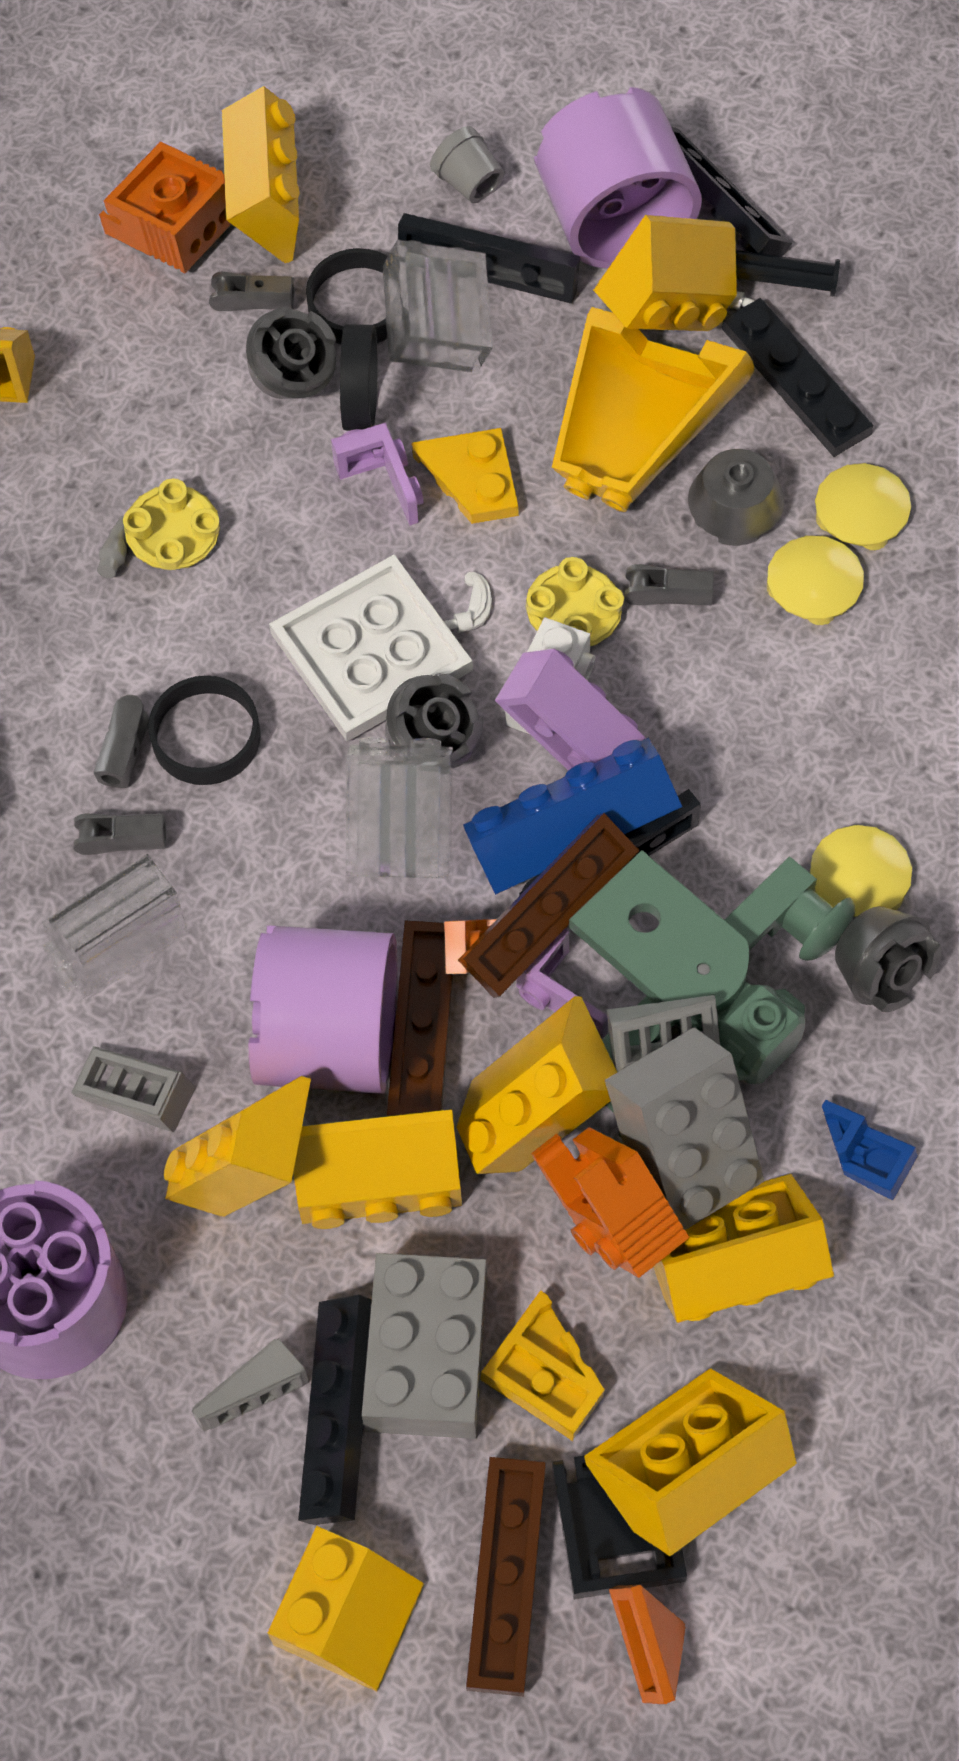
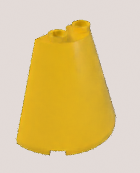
M591 307L586 318L551 468L567 479L563 487L568 492L585 500H588L593 493L602 497L601 500L609 507L620 512H626L630 504L748 383L754 372V364L751 357L746 351L706 340L699 355L649 341L639 329H627L612 312Z

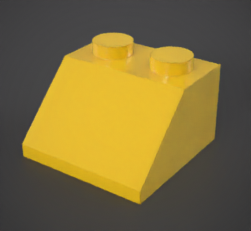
M316 1526L267 1634L274 1646L377 1692L424 1583L369 1548Z

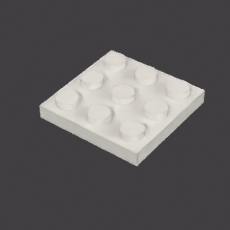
M395 555L388 557L269 623L271 635L346 742L386 720L389 700L399 685L406 680L421 675L434 676L439 673L459 679L473 671L472 659Z

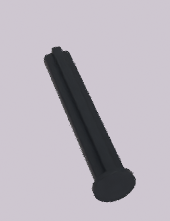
M736 250L737 279L830 291V296L835 297L840 259H835L834 264Z

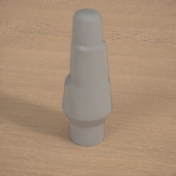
M124 516L118 519L99 551L100 562L97 572L105 578L115 577L118 567L122 566L125 561L127 542L123 524Z

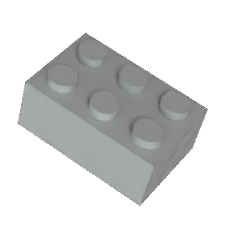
M696 1028L688 1030L605 1079L623 1144L639 1153L663 1192L664 1197L678 1217L679 1222L683 1225L684 1230L764 1182L732 1054Z
M376 1253L362 1406V1420L365 1432L476 1439L488 1279L486 1259Z

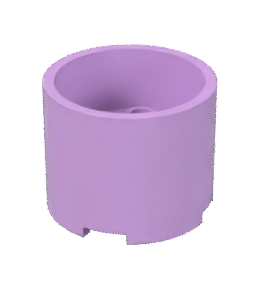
M630 87L626 94H615L600 98L598 92L595 91L565 106L542 129L541 133L544 139L539 147L537 156H534V162L574 255L580 256V261L599 268H609L645 215L697 219L702 204L700 189L662 105L651 93L639 88Z
M267 925V933L260 934L257 945L250 1001L253 1002L252 1031L254 1035H257V1038L250 1037L248 1042L249 1066L253 1084L282 1087L294 1079L304 1076L311 1079L309 1089L383 1094L390 1072L396 1017L397 944L395 934Z
M35 1180V1184H23L0 1190V1369L15 1376L28 1379H53L77 1372L91 1364L106 1351L122 1326L128 1299L125 1273L98 1215L79 1195L63 1186ZM38 1268L41 1270L40 1274L36 1277L31 1274H27L24 1277L21 1275L25 1269L34 1272Z

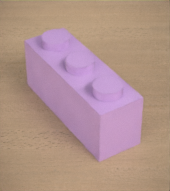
M555 648L525 652L520 657L495 701L567 770L580 763H595L610 756L617 746L627 741L646 739L638 731L636 722L630 717L621 714L606 699V694L600 687L588 682L573 667V661L566 654Z

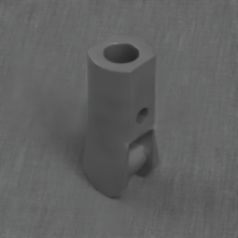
M224 271L217 272L212 276L211 285L215 292L210 295L209 305L216 311L276 310L281 307L293 309V277L248 276Z
M643 564L631 565L626 569L625 577L630 582V587L625 590L624 599L629 604L712 606L714 571L665 569ZM649 584H663L664 587L649 586Z
M122 696L114 705L108 727L109 731L106 733L93 772L98 783L117 788H127L141 748L140 745L149 725V717L147 712L144 711L143 703L138 696Z
M85 813L74 818V827L79 830V838L74 841L73 850L79 854L95 855L115 851L166 849V819L164 813L137 815ZM112 830V836H99V831Z

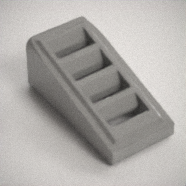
M715 996L607 1009L611 1055L617 1072L672 1040L670 1021L680 1019L682 1035L692 1029L691 1016L701 1014L703 1034L720 1045ZM659 1024L661 1042L651 1043L649 1026ZM638 1029L640 1045L630 1046L629 1031Z
M93 1046L72 1093L76 1097L139 1121L175 1132L194 1093L195 1087L181 1071ZM107 1066L114 1067L104 1090L97 1089ZM126 1074H132L122 1096L117 1095ZM146 1081H151L143 1102L137 1101Z
M279 1338L277 1340L274 1339L193 1407L192 1413L197 1424L204 1432L216 1428L303 1387L309 1382L306 1370Z

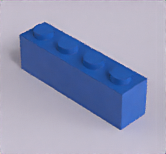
M648 737L641 741L630 740L622 743L613 750L612 755L595 763H580L568 770L565 777L548 785L537 784L524 790L518 799L504 806L487 807L476 813L472 821L463 824V827L496 895L541 874L599 814L605 813L626 834L681 808L682 805L662 759Z

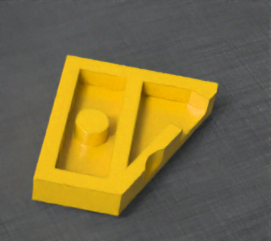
M501 428L411 442L413 458L418 464L420 462L424 464L435 477L436 484L447 496L455 499L458 509L471 524L519 516L518 502Z
M541 1290L481 1371V1381L571 1441L574 1440L604 1395L603 1386L592 1368L587 1366L582 1360L579 1346L570 1331L566 1332L552 1310V1301Z

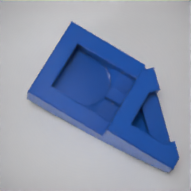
M825 1100L822 1104L823 1113L844 1175L874 1192L894 1200L918 1157L916 1147L868 1127L865 1116Z

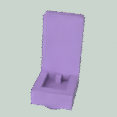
M386 423L363 430H350L340 437L331 439L334 466L340 480L385 466L409 526L418 523L417 505L424 503L422 491L415 476L407 477L404 467L408 466V460L403 443L400 438L392 440Z
M564 929L516 979V987L519 988L521 997L537 1009L543 1010L547 1006L556 1012L570 999L577 996L550 978L551 974L569 952V931L567 929ZM583 1000L601 1039H603L608 1034L607 1015Z

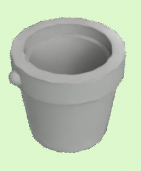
M471 126L462 127L445 138L437 147L430 161L431 171L443 181L446 180L472 203H478L492 194L504 177L503 168L484 144L483 136Z

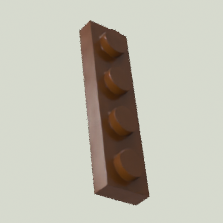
M605 813L597 815L473 943L458 961L493 998L500 997L569 925V919L599 892L638 853L639 849Z
M404 921L387 1117L442 1110L453 974H446L445 929L443 922Z
M489 1457L466 1682L467 1691L524 1697L546 1462Z

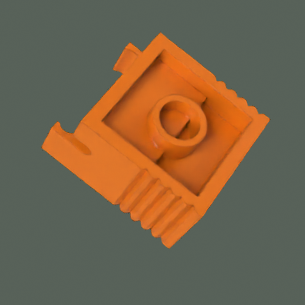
M161 141L103 200L108 214L104 210L99 214L105 234L149 256L154 255L155 259H160L163 263L167 262V265H173L175 269H180L183 273H186L231 225L226 220L225 177L223 171H216L215 167L203 164L201 160L196 161V158Z
M588 1127L573 1139L574 1144L579 1150L578 1158L574 1159L569 1149L562 1142L561 1137L555 1134L533 1151L531 1155L573 1219L576 1226L571 1229V1233L579 1246L587 1254L592 1255L596 1252L613 1270L621 1267L640 1278L690 1238L637 1151Z

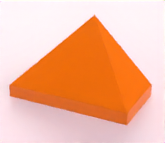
M619 1585L610 1588L609 1592L642 1702L667 1704L675 1701L686 1629L685 1623L641 1585Z

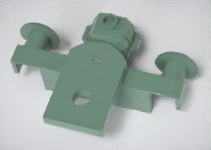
M641 850L569 919V928L646 995L638 1005L714 995L716 998L720 1046L732 1054L738 1080H744L748 1084H762L795 1051L801 1041L806 1024L804 1016L805 1005L786 989L774 990L768 985H750L746 982L749 951L766 934L773 937L781 928H784L803 944L799 953L800 959L810 961L820 958L837 945L841 935L853 921L855 904L849 897L839 902L835 907H832L814 892L817 879L789 856L724 920ZM647 912L658 919L659 925L653 931L644 933L635 930L629 921L635 914ZM701 1014L691 1016L692 1028L703 1031ZM680 1019L670 1021L671 1028L675 1024L681 1027ZM659 1024L649 1026L651 1043H656L661 1039ZM638 1029L629 1031L630 1046L640 1045ZM608 1033L602 1041L612 1060L610 1036ZM610 1101V1102H609L608 1104H606L605 1106L608 1107V1108L614 1113L613 1107H612V1104H611V1101Z

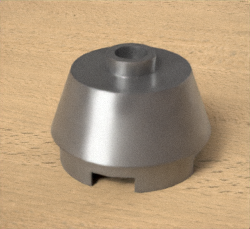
M281 307L265 313L252 325L247 336L246 355L249 374L255 385L271 397L297 399L313 396L328 385L335 372V336L329 325L312 311L306 314L298 310Z
M730 449L715 455L695 477L689 489L688 505L698 527L700 526L706 532L718 537V542L721 544L740 546L756 542L759 536L768 532L778 522L784 508V494L772 468L762 456L746 449Z
M441 673L434 676H416L399 685L389 700L385 725L386 741L393 755L404 765L418 770L445 771L464 764L475 752L483 731V717L479 720L476 707L469 698L472 691L460 680Z
M878 906L864 911L847 926L837 943L835 961L854 998L859 1003L874 1005L881 1012H892L912 1001L906 993L916 985L923 974L931 980L939 965L942 947L933 939L930 926L924 919Z

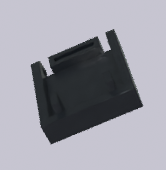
M585 1455L574 1457L577 1482L567 1483V1471L563 1460L552 1461V1471L574 1600L610 1594L609 1589L619 1585H641L644 1588L686 1582L687 1572L682 1548L669 1556L634 1533L587 1467ZM652 1552L655 1570L600 1578L598 1561Z

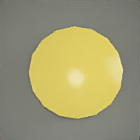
M866 463L846 465L831 472L819 485L815 498L816 522L821 529L842 542L863 546L869 550H879L885 547L888 540L896 537L906 526L911 511L909 491L899 477L883 467Z
M174 478L163 481L159 487H155L139 496L123 517L126 542L135 556L151 567L165 570L189 568L205 559L215 547L220 532L219 516L210 500L195 489L186 487L183 481Z
M804 536L791 540L775 552L768 565V594L787 612L803 619H808L815 625L829 624L833 621L834 617L842 615L856 604L863 590L864 571L857 555L845 544L829 537Z
M569 557L562 560L559 566L550 568L535 579L528 589L525 608L529 622L536 631H538L543 618L546 617L590 633V646H594L610 637L620 623L624 596L607 575L587 566L585 561L580 558Z
M853 825L837 829L821 840L812 855L810 874L817 879L815 892L832 907L850 897L855 904L854 917H857L873 907L880 906L892 910L900 908L911 886L912 866L907 851L894 836L876 827Z

